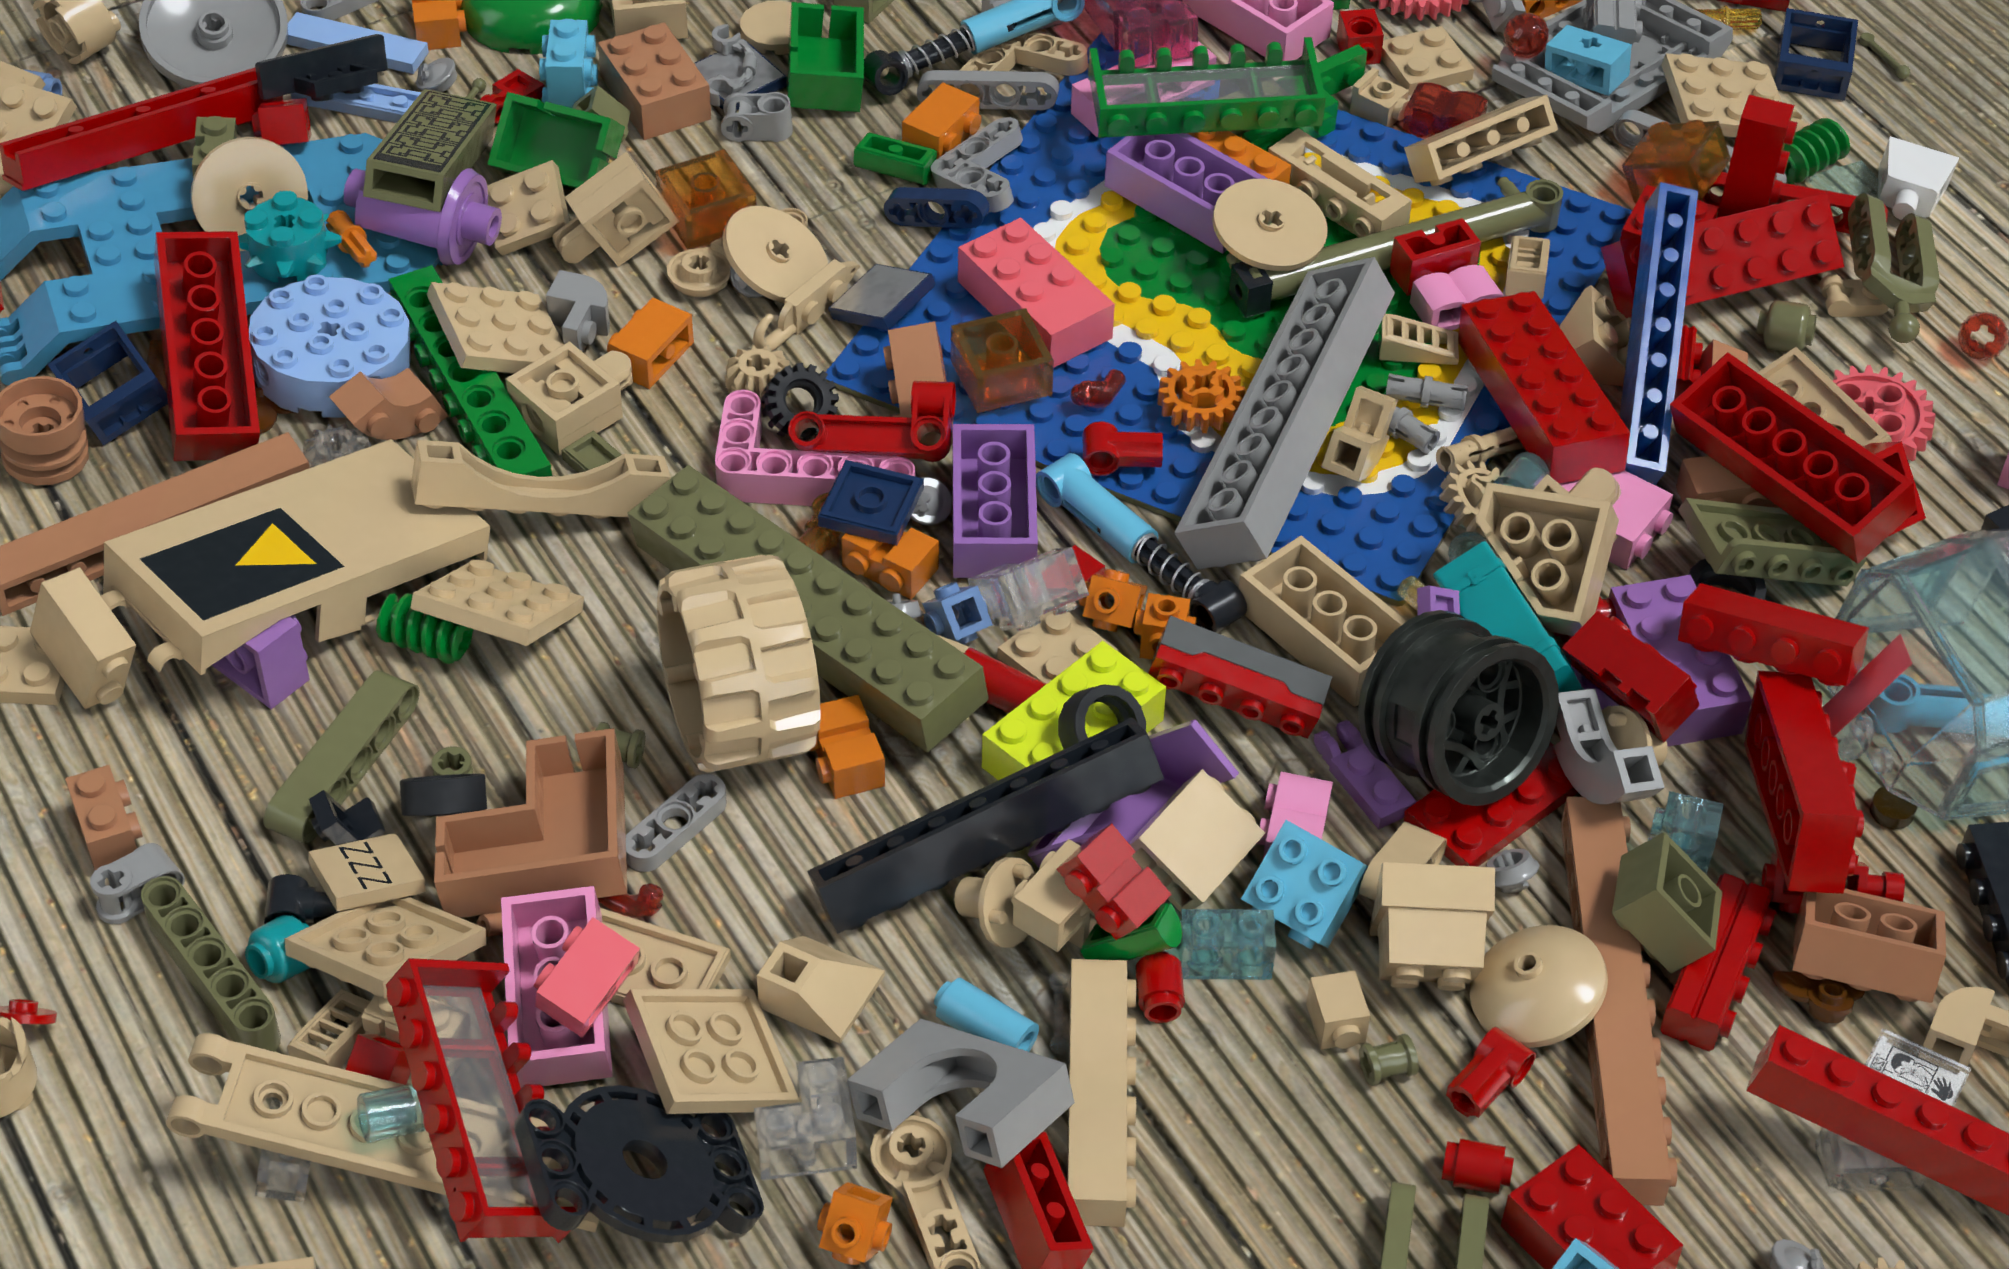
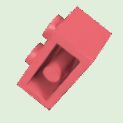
M594 917L591 918L584 929L579 926L573 929L562 946V950L566 952L556 966L551 963L547 964L534 983V987L537 989L535 1007L581 1038L584 1037L638 964L640 952L639 947Z

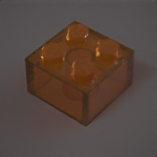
M1692 120L1687 123L1675 124L1659 122L1648 129L1622 164V169L1634 203H1637L1646 184L1657 188L1660 182L1697 190V200H1702L1731 160L1719 121L1703 122L1702 120Z
M725 149L655 170L656 188L680 222L673 226V229L687 250L711 244V242L722 238L724 228L733 214L742 208L757 206L756 193Z
M1026 308L951 325V362L977 413L1052 395L1054 360Z

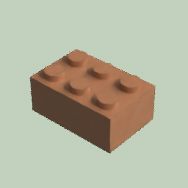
M665 22L598 42L601 78L615 99L631 111L629 119L643 140L711 120L709 84Z
M1845 889L1844 894L1804 892L1794 930L1792 971L1801 972L1804 976L1815 980L1831 979L1847 983L1849 986L1861 991L1873 989L1894 994L1897 998L1908 1002H1916L1918 1000L1928 1003L1933 1002L1946 958L1944 911Z

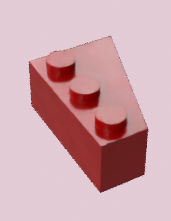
M1597 611L1562 647L1565 657L1573 668L1616 704L1627 706L1637 711L1646 722L1648 730L1663 743L1700 706L1695 691L1697 685L1691 676L1664 658L1650 644L1643 643L1633 636L1630 629L1615 616L1609 619Z

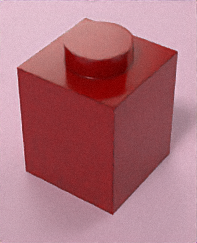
M378 1034L357 1035L345 1070L407 1085L411 1071L401 1044Z

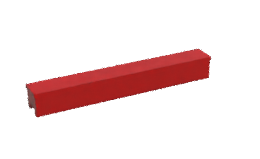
M256 68L241 71L0 143L4 172L2 177L4 181L21 191H25L194 139L197 117L219 116L236 118V125L252 121V115L258 111V107L262 102L283 100V96L266 100L260 99Z

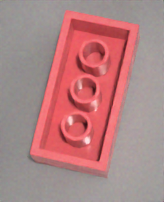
M1021 217L958 247V282L1049 369L1113 338L1115 304Z

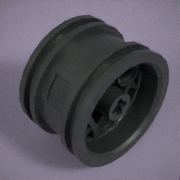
M1444 610L1424 612L1409 619L1396 629L1376 653L1367 670L1360 692L1358 707L1359 729L1365 746L1376 759L1386 765L1397 769L1407 776L1423 778L1428 786L1461 804L1472 806L1490 804L1509 795L1525 782L1547 750L1558 715V683L1554 670L1545 656L1533 648L1522 645L1508 637L1492 636L1489 630L1478 623L1454 612Z

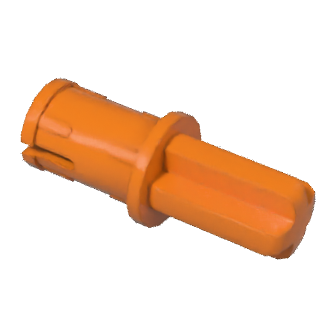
M336 210L330 213L326 220L329 222L326 224V227L330 232L342 236V243L337 244L339 249L344 253L350 254L361 267H369L371 262L376 261L377 253L368 243L367 234L364 229L355 225L349 215L343 210Z

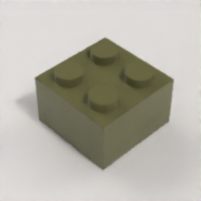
M1663 832L1621 856L1612 914L1619 926L1624 930H1629L1643 945L1646 953L1653 960H1658L1670 973H1673L1715 951L1722 891Z

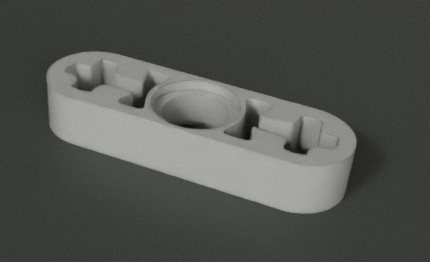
M701 774L693 777L626 834L627 865L639 872H649L657 869L725 810L727 804L726 787L723 780L712 774ZM700 794L703 795L704 797H702V798L699 800L698 796H699ZM673 816H680L688 821L685 826L678 829H671L663 824L665 820ZM652 845V850L648 851L647 849ZM638 847L642 849L639 852L636 851V848Z

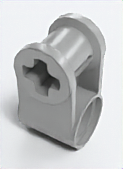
M738 92L730 94L724 100L723 110L726 116L721 122V132L731 141L779 142L788 139L793 133L790 99L783 93L745 94ZM740 103L739 112L737 113L736 104ZM740 121L741 131L738 132V122Z
M156 843L144 844L132 853L110 864L99 867L90 878L91 889L98 896L96 910L99 918L109 924H121L129 921L134 916L145 911L141 899V890L147 882L159 876H169L177 879L183 886L185 883L183 873L162 847ZM106 878H108L109 885L107 886L105 885ZM120 902L124 903L123 910H121Z

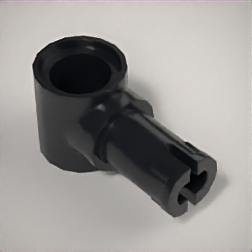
M281 874L273 877L268 883L264 924L284 915L293 916L302 923H315V919H326L338 913L326 892L316 891V887H309L308 882L302 877L292 874Z

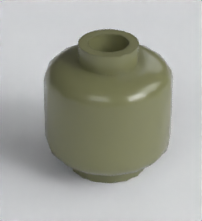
M1776 300L1770 304L1768 312L1760 311L1757 334L1764 335V345L1767 349L1789 352L1797 347L1800 351H1803L1805 345L1812 346L1817 315L1811 314L1810 307L1807 304Z

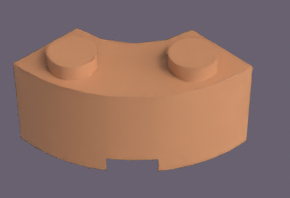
M409 368L395 376L383 379L369 378L360 371L329 396L359 431L376 439L397 440L422 432L428 433L448 417L434 395Z

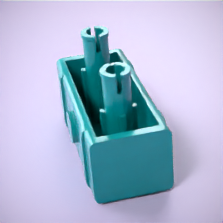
M1486 541L1474 546L1433 574L1439 587L1459 591L1461 616L1489 630L1492 636L1497 635L1511 638L1545 656L1554 670L1559 693L1584 690L1554 638L1549 636L1523 597L1521 590L1500 558H1497Z

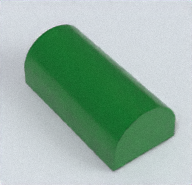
M869 132L855 147L853 162L857 168L927 185L932 178L931 165L936 160L937 151Z
M1165 903L1137 929L1118 940H1115L1109 932H1106L1097 923L1083 943L1080 952L1085 959L1130 961L1179 946L1182 939L1181 922L1173 905Z

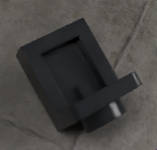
M325 790L309 799L315 817L311 819V823L316 833L325 842L331 840L336 845L378 837L385 832L376 806L368 797L347 810Z

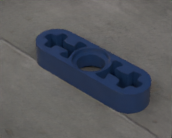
M899 187L892 191L884 203L885 215L891 222L899 226L976 228L981 225L990 210L987 198L979 191L973 189ZM928 202L938 203L945 213L940 214L933 211Z

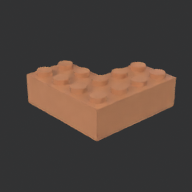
M614 728L575 734V743L583 770L581 772H575L566 735L526 741V804L436 817L435 847L437 853H435L434 884L443 911L460 918L502 912L501 898L589 886H594L597 898L627 894L624 765Z

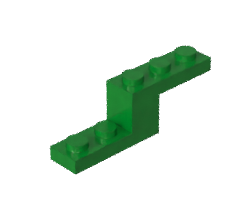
M1357 44L1318 62L1326 96L1322 126L1255 129L1243 133L1242 138L1268 152V148L1298 128L1315 139L1334 131L1339 101L1331 95L1353 86L1364 76L1367 51ZM1302 77L1283 78L1275 82L1288 96L1306 95Z

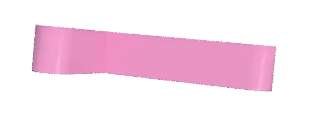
M737 390L730 393L724 401L715 455L716 484L742 502L823 507L845 460L915 476V466L912 461L900 456L760 448L762 423L761 403L758 395L749 390Z

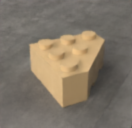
M1487 482L1477 517L1479 527L1498 557L1507 567L1548 632L1573 636L1596 612L1619 522L1611 502Z

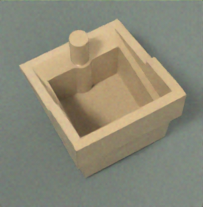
M1382 862L1377 883V895L1369 927V936H1378L1379 980H1391V986L1396 988L1419 987V982H1435L1438 989L1447 991L1464 990L1465 984H1471L1484 968L1486 923L1495 912V867Z

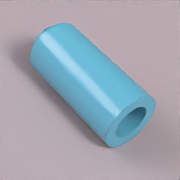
M957 978L952 983L950 981L945 982L935 996L934 1005L937 1006L936 1017L957 1030L1028 1052L1036 1041L1039 1032V1025L963 978Z

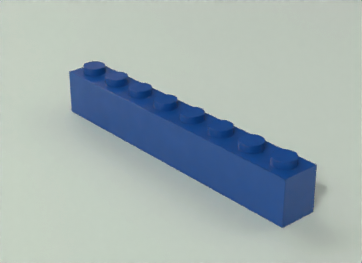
M1663 182L1659 183L1645 204L1619 415L1630 431L1625 471L1653 485H1656L1666 473L1672 423L1670 403L1674 401L1698 198L1697 190Z

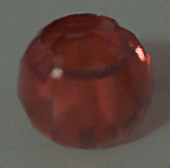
M1526 12L1516 15L1509 20L1504 28L1505 46L1517 57L1526 59L1537 56L1545 49L1546 44L1549 42L1547 24L1539 15Z
M1987 311L1976 312L1968 316L1961 323L1958 331V344L1962 352L1969 358L1978 361H1987L1998 357L2006 349L2009 341V330L2004 320L1997 314ZM1982 325L1988 326V333L1994 334L1995 337L1994 341H1988L1985 347H1980L1979 341L1972 338V333L1980 331Z

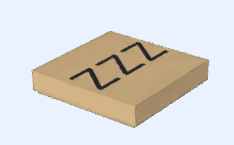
M396 833L308 851L309 865L338 912L426 892L423 874Z

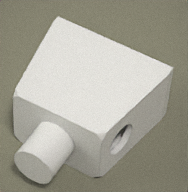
M1890 136L1879 165L1877 198L1882 200L1886 206L1893 208V215L1900 220L1910 213L1923 218L1930 217L1949 185L1959 157Z

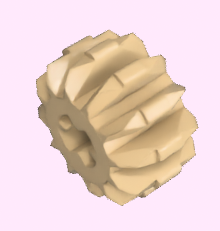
M752 344L749 351L737 349L736 356L728 358V364L726 365L725 386L728 389V393L737 390H749L758 395L761 403V398L766 392L764 391L766 385L778 372L790 365V361L786 360L783 351L772 352L769 345L763 349H757Z

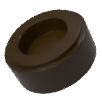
M1887 785L1875 792L1870 805V813L1880 825L1890 829H1902L1912 823L1918 804L1915 796L1907 789L1896 785Z

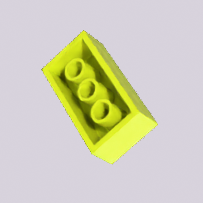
M1102 640L982 734V768L994 778L1000 780L1062 751L1063 747L1058 735V718L1064 703L1076 692L1103 684L1119 686L1134 696L1142 707L1146 719V732L1148 733L1164 720L1166 686ZM1096 702L1089 706L1085 716V731L1088 738L1118 724L1116 715L1106 704Z

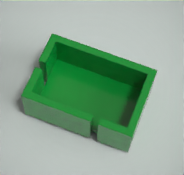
M792 2L788 42L787 96L790 99L791 107L860 112L864 81V8L831 5L828 38H822L824 4Z
M507 92L487 165L503 173L515 175L553 160L559 167L563 188L574 191L609 164V158L617 159L625 126L609 117L546 101L543 103L538 99Z

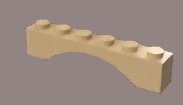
M417 440L411 486L415 505H424L432 509L447 506L463 507L471 511L497 509L507 510L515 514L530 511L546 512L554 516L579 514L604 519L609 516L628 517L630 510L670 480L671 476L664 456L622 454L604 465L585 472L565 476L536 477L516 474L492 466L473 455L458 442Z

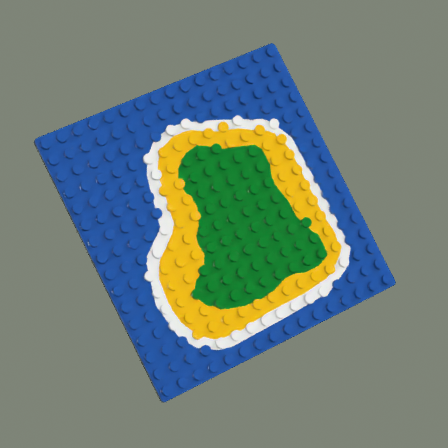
M1103 31L1087 49L1088 64L1090 48H1097L1101 70H1107L1118 65L1119 53L1122 50H1132L1135 58L1157 47L1115 32ZM1087 68L1081 74L1066 75L1059 83V93L1053 107L1046 110H1037L1021 130L1022 143L997 160L990 168V171L1009 181L1014 198L1013 203L1002 211L988 212L981 225L976 228L943 227L909 268V270L931 273L936 285L891 329L935 321L941 342L947 382H955L956 407L953 424H1034L1035 465L1038 468L1044 469L1068 453H1074L1083 460L1082 433L1085 427L1094 422H1109L1118 429V432L1163 433L1162 467L1119 466L1114 473L1109 475L1097 476L1091 474V476L1116 498L1180 522L1230 424L1224 421L1222 431H1218L1214 426H1209L1207 433L1204 434L1201 432L1200 427L1194 426L1190 432L1186 431V424L1183 422L1173 426L1171 424L1172 416L1163 417L1161 414L1162 406H1159L1157 403L1161 377H1167V369L1169 368L1179 371L1180 362L1182 361L1186 362L1189 366H1194L1196 359H1200L1204 366H1208L1212 361H1217V369L1221 370L1229 366L1231 368L1230 377L1237 375L1241 377L1240 386L1245 387L1246 393L1295 296L1271 302L1270 311L1245 318L1229 294L1231 269L1226 260L1227 255L1230 253L1229 251H1225L1223 254L1105 187L1106 152L1126 136L1096 137L1071 114L1072 84L1088 78ZM1215 81L1214 86L1180 101L1218 100L1220 81ZM1337 110L1335 130L1316 139L1410 198L1412 204L1409 223L1505 197L1497 185L1501 177H1507L1520 192L1526 191V186L1530 182L1539 180V178L1521 173L1515 169L1483 161L1482 168L1465 174H1461V171L1452 174L1453 180L1432 187L1430 181L1415 183L1404 147L1423 140L1422 138L1341 110ZM1305 147L1304 157L1308 158L1313 154L1317 158L1315 164L1321 167L1322 157ZM1562 186L1563 199L1558 225L1554 230L1539 233L1528 229L1482 242L1477 264L1485 268L1502 294L1506 296L1505 286L1512 236L1549 239L1550 248L1545 289L1541 301L1558 326L1565 319L1584 289L1590 285L1596 288L1606 271L1601 247L1620 241L1622 229L1632 210L1620 205L1612 204ZM1370 188L1369 193L1373 192L1375 194V203L1385 199L1384 196ZM1324 215L1328 230L1324 247L1358 238L1355 234ZM1020 217L1115 304L1113 338L1052 369L1044 365L958 282V247ZM1390 269L1383 270L1384 275L1395 292L1386 314L1398 315L1423 322L1410 304L1411 295L1407 296L1389 272ZM1379 325L1268 556L1302 535L1382 601L1394 606H1403L1456 519L1454 514L1444 512V508L1448 503L1439 499V495L1443 492L1440 485L1450 472L1442 471L1437 465V450L1443 446L1446 447L1459 443L1465 436L1473 434L1482 436L1509 428L1511 425L1459 343L1458 365L1379 360ZM862 326L826 371L828 376L825 380L828 383L833 381L837 390L900 414L899 403L892 404L888 381L895 380L894 369L887 370L883 347L890 346L888 330ZM1459 328L1452 330L1458 332L1459 335ZM1439 344V347L1447 349V344ZM1389 373L1425 379V376H1431L1434 381L1468 385L1464 411L1428 405V408H1422L1419 403L1398 400L1397 407L1400 409L1406 407L1413 412V416L1419 421L1440 432L1437 445L1428 454L1423 453L1414 445L1401 438L1394 439L1390 436L1378 464L1364 480L1357 482L1322 468L1333 431L1344 426L1357 387L1363 386L1385 395ZM1493 458L1487 459L1485 462L1486 467H1488Z

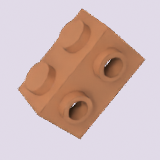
M110 765L65 778L94 870L110 864L137 849L135 840L143 837L136 813L126 814L124 807L132 805L124 779L115 782Z

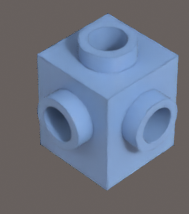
M953 582L933 591L935 598L922 603L926 612L924 614L926 628L936 635L958 641L961 644L977 639L978 635L976 632L993 625L988 614L987 604L979 591L978 585L959 587L957 582Z

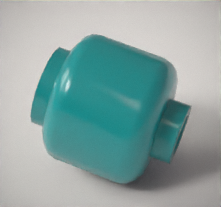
M284 915L258 927L250 933L248 946L245 949V959L253 974L260 979L279 984L309 969L310 967L305 963L286 956L285 938L309 927V925L302 923L293 916Z

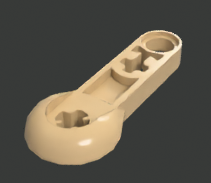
M796 208L780 210L791 215L808 228V218L803 211ZM723 237L711 242V247L689 249L679 252L670 259L667 265V276L676 290L692 297H708L717 294L725 288L730 280L731 265L724 251Z
M915 1115L909 1116L893 1131L881 1127L874 1135L870 1147L872 1164L879 1176L903 1195L930 1269H949L957 1265L965 1266L968 1269H981L980 1261L948 1182L952 1150L950 1139L942 1127L930 1119ZM911 1144L914 1150H919V1156L911 1158L908 1152H903V1146ZM943 1226L946 1232H951V1251L945 1253L942 1237L939 1234H935V1227Z

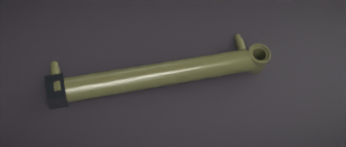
M1501 177L1497 185L1505 197L1323 247L1321 253L1311 263L1289 271L1260 269L1246 264L1229 253L1226 257L1231 269L1229 294L1245 318L1270 311L1271 302L1296 295L1308 271L1375 257L1382 271L1390 269L1394 237L1421 229L1426 235L1433 234L1435 232V225L1460 218L1466 221L1481 243L1528 229L1539 233L1549 232L1558 225L1563 190L1556 182L1539 179L1530 182L1526 186V191L1520 192L1507 177Z

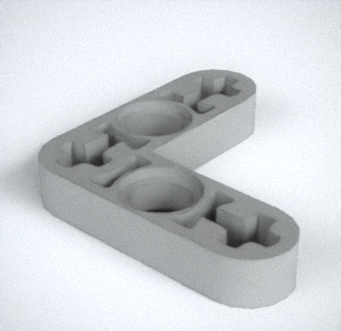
M1011 117L997 119L936 159L931 165L935 185L938 188L973 189L979 191L989 202V212H998L1008 208L1014 201L1009 181L986 168L1022 143L1023 137L1018 120Z

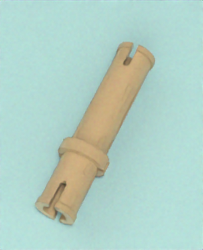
M1509 427L1482 436L1476 434L1465 436L1459 443L1440 447L1436 452V462L1442 471L1450 472L1456 464L1462 466L1466 460H1470L1476 467L1480 461L1485 463L1489 458L1525 447L1513 428Z

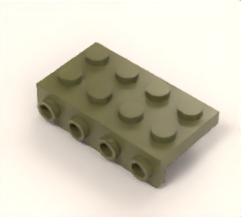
M1686 498L1678 509L1688 526L1689 532L1694 536L1705 555L1706 561L1711 565L1715 574L1848 587L1866 562L1865 557L1860 563H1855L1781 508Z

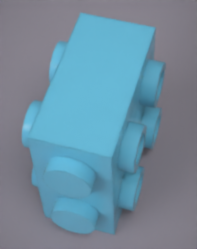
M550 20L549 35L542 36V54L546 58H540L539 61L540 81H545L547 86L543 87L542 102L545 103L546 101L573 108V104L594 88L592 86L598 85V64H593V59L591 58L596 56L595 35H589L587 20Z
M1285 820L1241 899L1253 906L1249 912L1251 916L1271 927L1274 926L1276 920L1289 926L1292 929L1288 937L1305 947L1312 949L1316 942L1328 948L1359 894L1360 885L1368 866Z

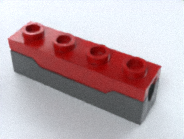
M1171 615L1160 636L1148 674L1165 685L1166 689L1185 692L1198 697L1206 704L1222 706L1238 712L1248 720H1259L1279 728L1288 735L1301 736L1307 739L1320 718L1332 679L1330 675Z

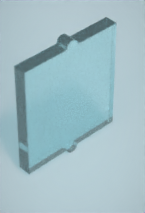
M1862 160L1841 167L1834 165L1832 169L1817 173L1809 179L1816 189L1854 196L1866 193L1878 198L1879 179ZM1832 206L1839 215L1843 213L1838 207Z

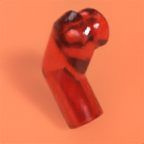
M1112 369L1103 381L1088 380L1075 384L1071 389V399L1078 406L1107 407L1125 384V375L1119 370Z
M649 883L640 887L639 894H622L597 899L613 912L631 918L653 916L662 908L661 901L664 892L659 886Z

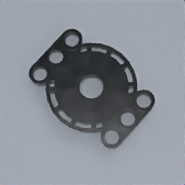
M615 1085L602 1086L582 1093L568 1105L564 1113L555 1104L547 1100H531L525 1105L515 1121V1134L540 1213L550 1226L558 1230H574L590 1211L599 1220L621 1233L644 1241L674 1243L688 1241L704 1234L716 1221L732 1233H747L763 1213L762 1197L736 1126L727 1113H696L694 1117L690 1114H667L660 1095L641 1088ZM594 1102V1106L587 1112L581 1109L582 1106ZM535 1117L544 1121L550 1131L546 1132L536 1128L529 1118ZM701 1124L713 1127L720 1134V1137L717 1138L708 1134ZM623 1151L636 1152L648 1158L656 1166L661 1177L649 1179L634 1173L627 1166L623 1158ZM542 1157L554 1159L561 1165L563 1171L559 1172L550 1169L544 1164ZM715 1162L728 1166L733 1171L734 1176L722 1173L715 1165ZM560 1197L568 1200L574 1205L576 1212L565 1211L556 1203L555 1198ZM733 1201L742 1205L747 1210L749 1216L737 1213L730 1206L729 1202ZM702 1221L698 1224L691 1226L693 1222Z

